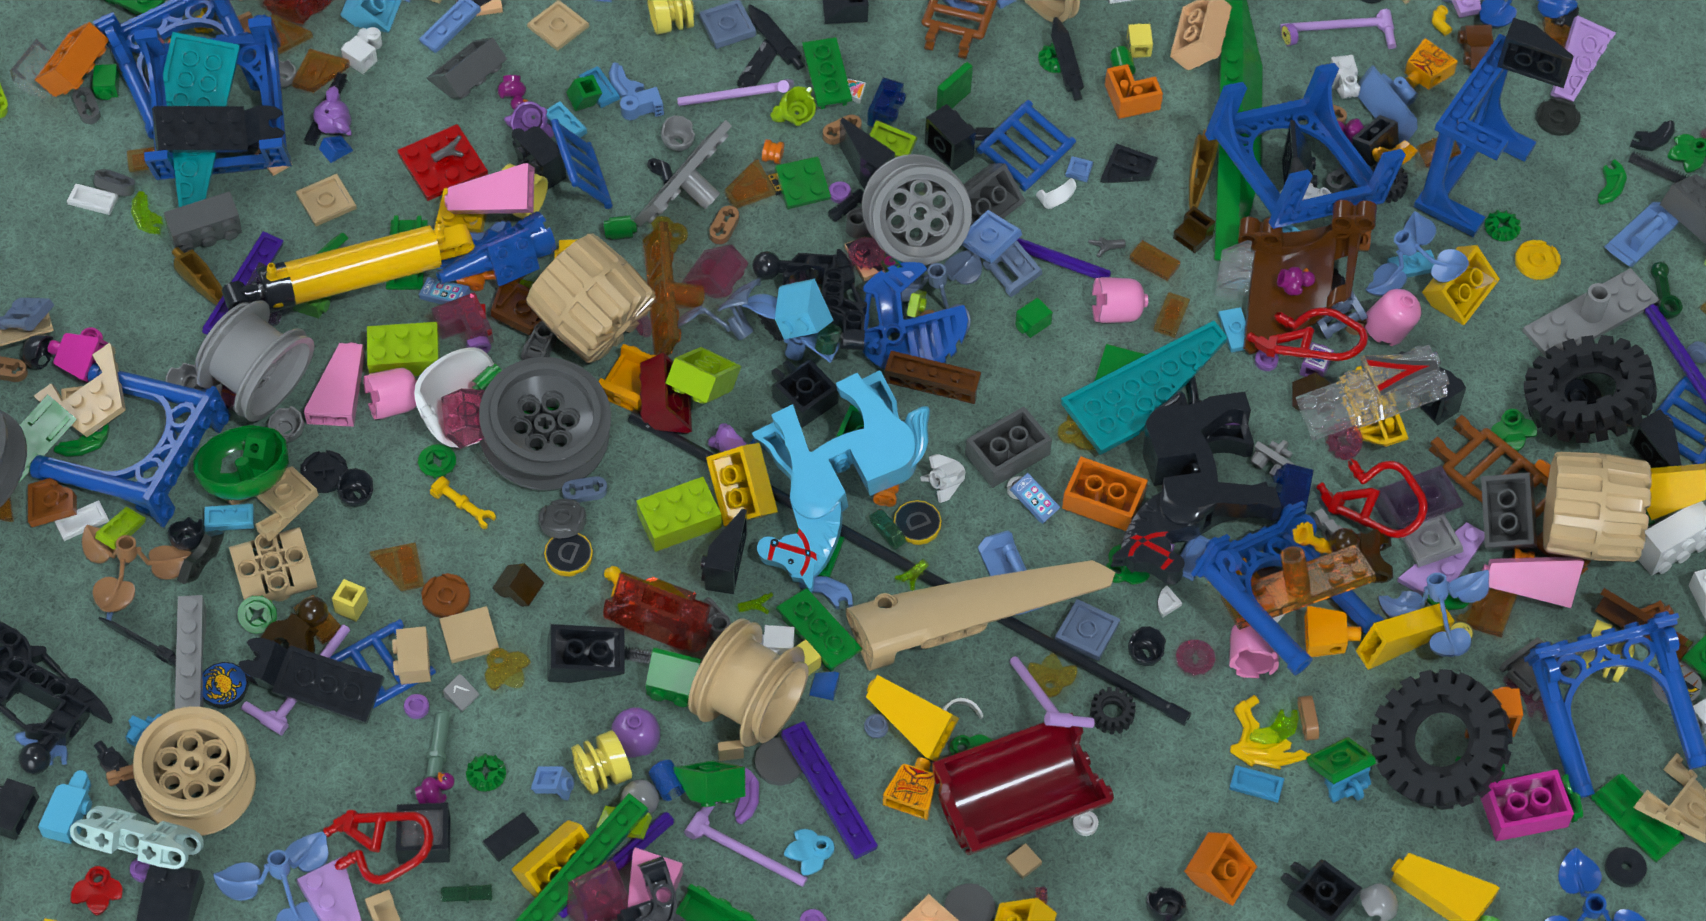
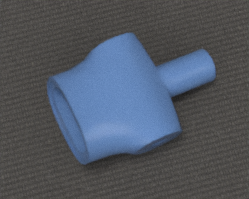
M1383 73L1382 77L1408 107L1413 104L1418 93L1406 79L1397 77L1393 81Z

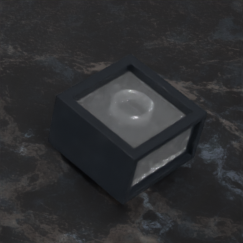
M448 803L397 804V812L421 813L429 820L432 826V848L422 863L450 862L451 815ZM396 821V855L398 863L404 864L419 853L424 843L423 828L416 821Z

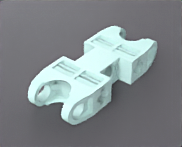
M105 806L93 807L87 813L85 820H77L70 828L72 839L80 845L110 854L117 849L138 854L137 861L170 869L181 868L188 861V855L197 854L204 845L202 836L193 829L166 821L153 825L136 820L137 814ZM94 812L99 813L102 817L94 819L93 814ZM77 826L87 830V837H82L78 834ZM187 837L196 840L197 848L187 845ZM181 855L182 860L181 862H176L172 857Z

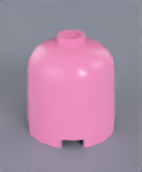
M1101 277L1096 278L1094 281L1092 295H1096V306L1092 305L1095 322H1133L1140 318L1144 308L1148 306V295L1144 294L1142 285L1135 279Z
M1405 289L1390 290L1366 312L1368 318L1366 319L1367 324L1365 328L1369 335L1379 343L1384 341L1390 343V346L1400 344L1420 320L1422 313L1420 303L1411 292Z
M396 368L364 376L365 393H370L372 403H368L374 420L406 413L417 406L414 394L417 380L409 370Z
M1244 618L1232 627L1229 666L1236 670L1238 676L1244 678H1259V674L1269 672V675H1272L1278 669L1279 655Z

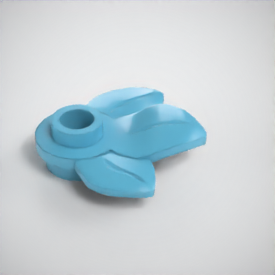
M809 829L795 831L796 841L788 845L784 856L802 861L801 873L803 876L814 874L822 869L824 860L831 857L834 853V842L829 837L818 836ZM820 844L826 845L823 849H819L817 846Z

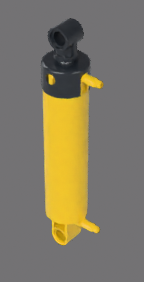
M437 220L435 230L428 225L288 262L269 263L267 266L256 269L257 283L256 281H251L249 285H244L241 281L230 282L222 288V293L228 311L241 303H252L262 299V301L268 303L271 313L294 307L297 304L440 268L442 265L441 260L467 254L475 248L467 225L458 224L444 228L443 221Z

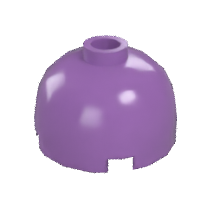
M642 708L626 709L619 713L612 723L611 730L615 732L626 756L630 758L650 754L656 749L660 741V726L656 717L648 710Z

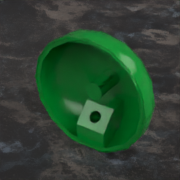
M247 425L229 429L214 436L199 449L193 460L194 474L198 482L208 493L224 500H243L256 497L270 490L281 480L289 464L288 445L286 439L279 431L273 428ZM236 450H244L243 457L235 460L237 471L233 473H220L223 458Z

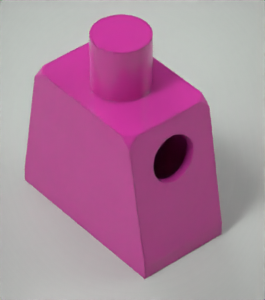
M65 333L61 342L56 340L50 341L48 352L56 355L54 359L55 365L88 382L89 369L94 363H97L92 354L108 343L97 337Z

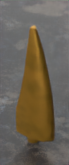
M1204 129L1203 135L1199 134L1194 141L1189 176V210L1193 206L1198 208L1216 158L1219 142L1207 139L1205 136L1207 129Z
M179 247L173 249L172 254L176 257L174 259L175 271L214 305H217L223 296L222 286L208 265L193 249L186 253Z

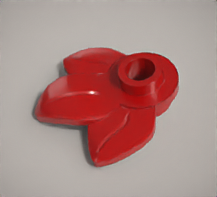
M95 866L87 872L85 879L74 885L70 899L72 904L86 902L89 910L98 916L107 909L110 899L119 900L122 898L123 888L118 880L111 877L107 868ZM102 876V881L97 883L94 882V879L96 877Z

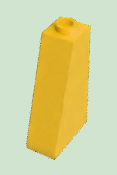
M1706 463L1650 469L1652 478L1650 487L1651 505L1647 508L1651 520L1706 500Z
M1440 603L1374 623L1356 649L1357 654L1367 669L1370 670L1430 642L1431 637L1438 632H1446ZM1446 609L1449 628H1451L1455 621Z
M877 675L868 685L866 698L925 757L934 762L937 761L959 718Z
M1408 853L1403 860L1399 858L1391 869L1394 872L1391 879L1392 882L1448 921H1478L1480 916L1484 914L1496 898L1500 889L1495 884Z

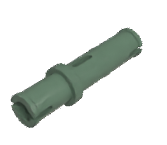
M445 710L435 713L431 748L426 758L428 767L425 778L432 776L437 780L438 773H442L443 764L447 760L445 750L452 715Z

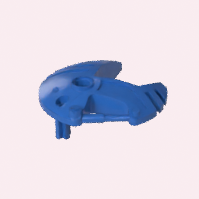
M905 262L900 263L901 268L892 265L887 267L889 272L884 273L881 270L875 274L863 287L866 294L867 313L864 323V351L862 352L866 357L883 370H885L890 351L946 363V356L949 353L952 358L957 352L956 344L959 338L962 345L966 336L968 316L965 306L961 305L905 320L902 292L917 278L927 272V268L923 263ZM871 297H874L879 326L868 329ZM895 332L900 334L897 340H889L890 334Z

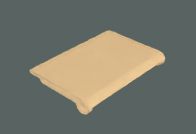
M49 312L32 331H25L22 328L0 330V346L21 341L37 334L54 331Z

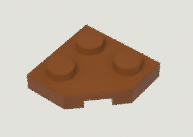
M51 478L28 484V523L31 527L77 515V495L73 490L59 485L57 481Z

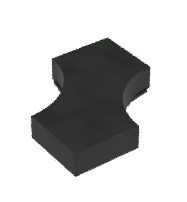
M217 529L204 534L196 550L184 559L177 581L185 584L198 579L205 565L218 554L224 537L222 531Z

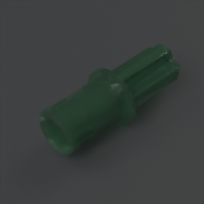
M466 883V886L441 888L442 902L466 901V904H469V901H492V884L468 886V883Z

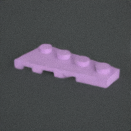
M1576 16L1573 19L1565 49L1574 58L1564 88L1553 85L1551 96L1573 102L1616 32Z

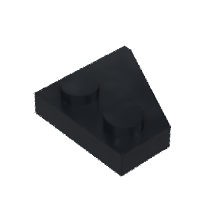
M1116 143L1100 182L1149 181L1157 165L1158 158Z

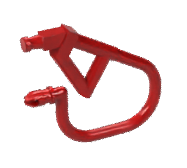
M1326 307L1308 310L1295 321L1282 312H1276L1274 317L1277 322L1283 324L1286 328L1296 331L1273 335L1269 337V340L1262 336L1258 337L1252 332L1246 337L1249 342L1255 344V348L1264 352L1267 357H1275V354L1330 361L1351 359L1362 352L1368 342L1367 332L1361 324L1338 310L1327 309ZM1331 316L1354 329L1359 334L1360 340L1354 348L1342 353L1311 350L1309 348L1314 329L1312 327L1296 329L1313 317ZM1302 339L1300 348L1278 345Z
M1350 459L1351 461H1348V468L1354 474V478L1358 479L1361 484H1366L1378 473L1386 469H1393L1402 474L1418 499L1419 511L1415 520L1400 530L1391 529L1369 518L1380 490L1365 488L1337 492L1333 495L1326 488L1324 482L1316 486L1329 512L1344 516L1365 527L1378 529L1388 537L1402 538L1412 534L1422 525L1427 514L1428 504L1423 490L1411 472L1403 464L1396 461L1378 463L1365 473L1356 460ZM1367 498L1361 513L1344 506L1347 500Z
M347 810L345 814L333 820V824L325 827L323 831L327 837L332 836L333 833L338 831L340 833L344 831L348 836L370 851L380 852L386 822H418L424 831V843L421 850L414 858L384 875L371 873L362 850L347 853L346 856L338 859L334 865L337 870H344L351 864L357 863L359 871L365 880L373 884H385L400 877L425 860L433 844L432 826L429 820L418 812L358 813L355 810ZM359 823H376L372 839L358 830Z

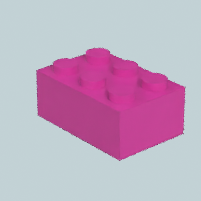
M1558 769L1501 780L1498 783L1492 782L1489 785L1491 791L1481 798L1496 842L1566 828L1569 826L1574 815Z

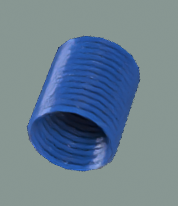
M672 760L660 761L649 771L650 778L665 801L673 799L670 796L671 794H668L673 788H675L677 796H681L685 792L674 773L675 765Z

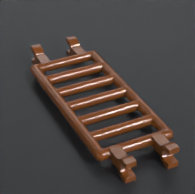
M929 0L921 21L923 26L929 27V31L925 36L926 43L924 49L933 51L939 30L963 36L959 44L960 51L958 57L967 59L973 38L978 40L984 38L998 0H960L985 6L984 14L939 4L938 0ZM935 11L980 22L978 30L933 20L932 16Z
M1460 415L1455 420L1456 425L1453 429L1470 441L1456 454L1447 448L1438 436L1431 441L1432 447L1429 451L1445 462L1442 466V471L1482 504V491L1472 482L1504 453L1515 462L1501 475L1516 474L1524 468L1533 476L1534 488L1540 483L1547 487L1548 477L1539 471L1534 464L1490 429L1484 428L1479 432L1463 415ZM1488 439L1497 448L1465 477L1454 469L1484 440ZM1546 497L1535 506L1536 518L1544 512ZM1543 532L1537 536L1538 549L1547 557H1570L1546 552L1543 547ZM1583 559L1584 564L1581 575L1588 570L1587 566L1591 563V560Z

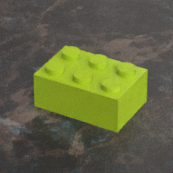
M437 322L367 326V366L369 374L405 368L414 376H420L427 367L440 359V336Z
M699 347L675 357L666 384L672 386V390L675 392L687 393L693 396L692 399L694 401L705 404L733 390L742 366L703 347Z
M704 477L636 500L637 515L655 552L722 528L721 512Z

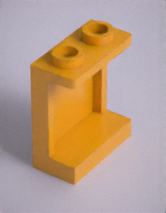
M623 344L621 346V355L606 379L600 378L598 381L604 389L609 402L630 411L636 409L640 412L642 409L640 398L641 381L639 378L640 363L656 355H650L635 346Z

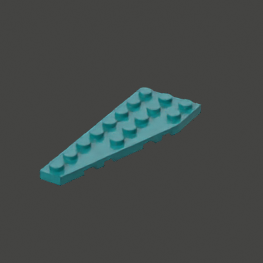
M172 32L163 72L167 106H228L240 45ZM173 153L179 207L207 199L217 153Z
M1214 320L1061 398V405L1095 450L1101 455L1138 436L1145 429V424L1150 414L1182 390L1226 343L1227 336Z

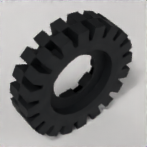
M1593 335L1582 336L1581 345L1577 346L1574 339L1562 342L1564 351H1561L1554 345L1545 351L1547 358L1538 356L1533 362V368H1528L1526 372L1524 393L1532 421L1537 428L1542 427V432L1552 437L1557 433L1558 440L1569 442L1574 434L1577 443H1589L1590 434H1595L1597 442L1609 440L1608 430H1612L1618 437L1628 432L1626 424L1635 428L1643 422L1642 415L1648 416L1653 409L1652 403H1656L1657 387L1652 362L1648 354L1644 355L1643 349L1637 344L1631 347L1630 341L1619 338L1614 344L1613 336L1601 335L1598 343L1595 344ZM1586 374H1604L1611 377L1616 383V391L1613 396L1609 394L1601 397L1594 404L1587 405V401H1571L1570 403L1564 395L1566 386L1572 380Z
M1440 669L1439 673H1434L1432 670L1419 672L1420 677L1414 679L1412 676L1400 682L1402 685L1401 689L1397 691L1392 688L1385 696L1389 701L1386 706L1379 705L1375 714L1379 719L1378 724H1372L1371 737L1375 739V744L1371 745V749L1375 759L1378 760L1376 766L1379 772L1397 792L1424 807L1433 809V806H1437L1442 810L1454 809L1456 804L1463 807L1474 803L1473 797L1479 795L1482 798L1490 792L1489 785L1493 781L1498 783L1504 774L1501 770L1503 764H1509L1511 752L1508 750V744H1513L1512 731L1508 728L1510 720L1507 712L1501 707V702L1491 691L1473 677L1462 672L1456 674L1453 670ZM1437 713H1450L1459 717L1466 725L1469 734L1468 747L1464 755L1451 765L1443 767L1430 765L1417 752L1415 746L1416 732L1420 724L1429 716Z

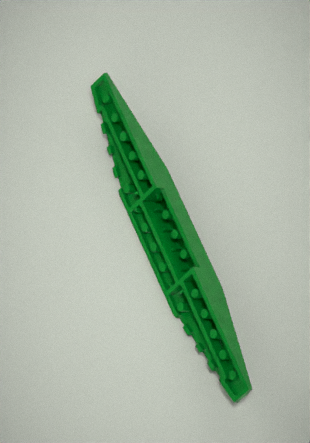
M1225 0L1232 7L1219 56V97L1225 85L1243 82L1247 90L1237 113L1262 108L1263 66L1247 0ZM1246 133L1238 134L1242 137H1249ZM1262 134L1253 143V153L1260 167ZM1219 143L1216 162L1214 260L1237 262L1242 246L1238 243L1240 220L1244 217H1249L1255 191Z

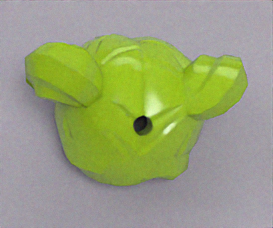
M796 86L787 91L782 96L780 104L775 106L770 113L772 120L779 123L787 120L795 126H801L809 122L814 117L816 111V104L811 96L812 88Z

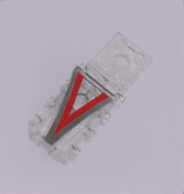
M1430 345L1416 346L1410 352L1404 354L1361 356L1362 369L1348 371L1339 377L1340 381L1295 398L1310 437L1314 441L1355 425L1357 428L1368 426L1424 404L1440 400L1447 396L1446 385L1450 383L1446 372H1441L1438 365H1441V361L1437 351L1432 352Z

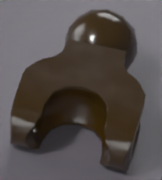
M1348 528L1338 529L1330 536L1329 546L1331 552L1339 558H1347V562L1353 564L1363 579L1373 583H1385L1393 579V567L1385 562L1380 554V551L1392 546L1391 537L1382 534L1378 529H1373L1367 534L1362 532L1356 534L1352 529Z
M306 597L299 603L297 614L291 613L285 620L270 623L260 638L274 641L280 645L288 642L291 646L315 653L314 637L319 631L315 627L320 626L326 621L329 614L328 606L320 597Z

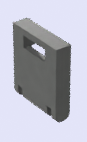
M1539 637L1503 662L1499 668L1501 672L1508 670L1506 676L1528 696L1534 693L1532 700L1535 702L1541 699L1532 666H1529L1528 662L1525 663L1524 657L1530 654V649L1544 643ZM1563 662L1560 670L1565 677H1570L1574 668L1567 662Z

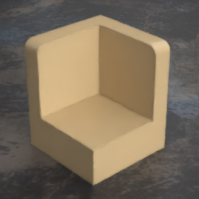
M390 890L365 899L372 921H401Z

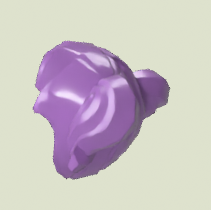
M335 86L330 87L326 91L327 100L314 109V121L324 133L331 135L346 133L351 136L350 125L352 120L349 109L344 102L340 101L338 88Z
M527 101L519 104L512 115L504 118L507 126L511 127L512 130L522 128V130L527 131L531 127L536 126L540 127L550 138L554 135L553 129L547 123L546 108L539 106L535 102Z
M721 423L716 435L708 439V445L711 448L718 449L720 453L747 444L726 423Z

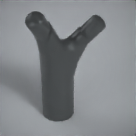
M458 135L447 146L431 154L433 161L437 162L451 155L463 157L464 154L455 150V146L459 143L461 136Z
M1100 237L1099 241H1088L1089 244L1101 247L1097 254L1099 258L1108 250L1125 248L1124 239L1106 240Z

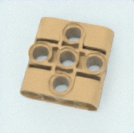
M300 527L280 532L269 542L259 534L255 540L229 547L244 600L252 595H263L269 600L280 602L288 599L290 595L318 587ZM279 541H281L282 549H279ZM254 548H256V550H257V553H258L257 556L254 555V552H253V549H254ZM292 577L294 586H290L288 578ZM265 584H267L269 593L267 594L265 593L263 586Z

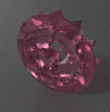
M865 237L855 240L850 245L848 255L853 265H858L860 269L865 267L871 270L874 266L879 267L881 261L884 260L885 251L878 245L875 239ZM870 249V255L864 258L863 254Z
M1342 422L1334 425L1332 430L1328 432L1329 436L1326 441L1330 447L1328 451H1334L1335 458L1340 457L1342 460H1349L1360 452L1363 438L1360 430L1354 424ZM1347 436L1346 441H1348L1350 445H1342L1341 447L1342 442L1339 440L1338 437Z
M1188 640L1182 643L1176 652L1177 666H1180L1184 673L1188 672L1193 676L1197 674L1205 675L1207 671L1212 670L1215 663L1214 650L1204 641ZM1195 651H1197L1198 658H1200L1196 665H1194L1193 659L1189 658L1193 656Z

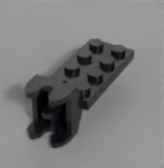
M154 106L152 108L156 151L167 150L168 153L246 151L248 153H261L259 140L282 138L285 134L278 127H271L268 124L269 120H276L283 115L282 111L274 106H255L244 110V106Z
M252 638L247 641V645L254 651L253 653L256 657H254L253 661L249 659L239 661V667L246 674L250 682L268 690L273 689L272 692L274 694L365 724L368 723L384 681V676L291 645L286 649L280 644L265 638Z

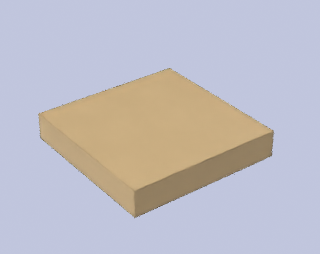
M557 0L527 23V27L558 51L589 27V23L560 0Z
M337 174L296 191L297 197L315 226H319L357 209L356 204Z
M487 606L439 619L451 663L499 651Z

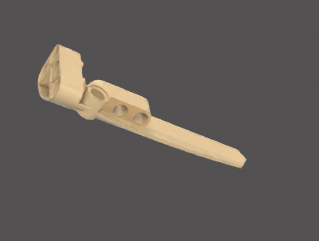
M1091 560L983 577L895 595L882 593L875 600L846 608V616L856 642L862 647L861 654L868 670L872 671L894 663L896 653L919 645L921 648L927 649L972 636L985 630L990 622L1111 587L1115 571Z

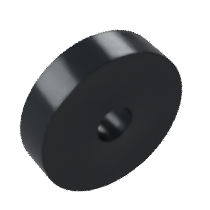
M1620 847L1614 849L1608 855L1605 861V872L1608 878L1616 885L1634 887L1644 879L1647 872V864L1644 857L1638 851L1628 847ZM1622 865H1628L1630 870L1623 869Z

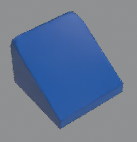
M342 136L323 138L319 150L330 163L353 151Z
M815 673L809 695L834 701L840 673Z

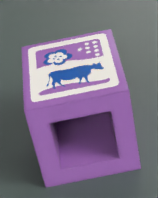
M1313 342L1309 348L1317 351L1334 352V350L1324 345H1318ZM1304 358L1300 375L1306 377L1316 372L1324 378L1331 361Z

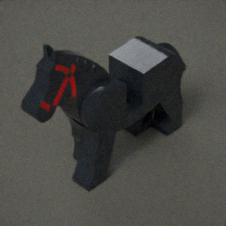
M1179 391L1150 414L1144 429L1142 455L1153 485H1163L1162 491L1149 499L1132 519L1124 534L1121 549L1112 556V567L1126 566L1132 573L1135 571L1147 572L1166 584H1176L1182 579L1185 562L1179 554L1171 551V544L1179 541L1193 540L1216 525L1239 518L1260 517L1270 521L1279 520L1282 506L1276 487H1269L1267 482L1255 485L1218 482L1213 454L1230 453L1242 457L1252 456L1254 441L1248 425L1251 409L1245 392L1209 396L1200 402L1188 405L1185 394ZM1228 423H1237V424H1240V425H1226V424H1228Z

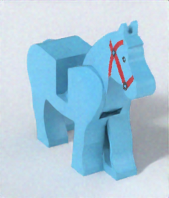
M880 370L863 379L858 373H855L836 383L840 397L849 401L860 412L864 421V429L836 437L810 452L792 404L771 414L773 423L752 432L755 443H760L761 448L772 456L776 466L791 480L790 501L799 528L796 534L786 535L780 540L770 536L760 539L757 545L758 555L764 564L786 570L789 576L792 577L793 582L804 583L811 593L814 589L815 577L826 567L836 548L842 528V512L849 507L846 492L835 472H844L850 468L851 464H854L871 496L908 480L915 472L917 463L923 457L928 445L929 407H920L908 413L905 422L901 421L898 416L897 401Z

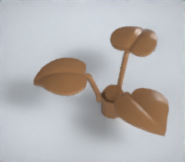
M86 525L82 536L83 552L90 561L100 564L105 563L110 557L115 559L116 556L120 560L118 580L114 577H104L98 580L93 587L94 601L100 610L104 612L119 611L127 607L134 599L135 587L133 583L123 581L125 563L132 562L137 554L146 565H152L151 570L156 577L166 580L178 577L184 559L192 554L190 551L180 550L174 546H158L150 550V560H148L141 551V547H136L135 538L130 535L119 537L116 541L115 550L95 539L96 532L101 528Z

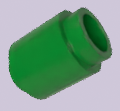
M1118 46L1111 51L1110 61L1112 68L1128 64L1132 75H1134L1136 68L1132 54L1127 47Z
M631 215L609 217V220H604L606 239L633 238V233L637 232V224L633 221L634 219H631Z
M495 363L491 367L487 366L472 380L474 383L472 389L482 398L489 383L502 370Z

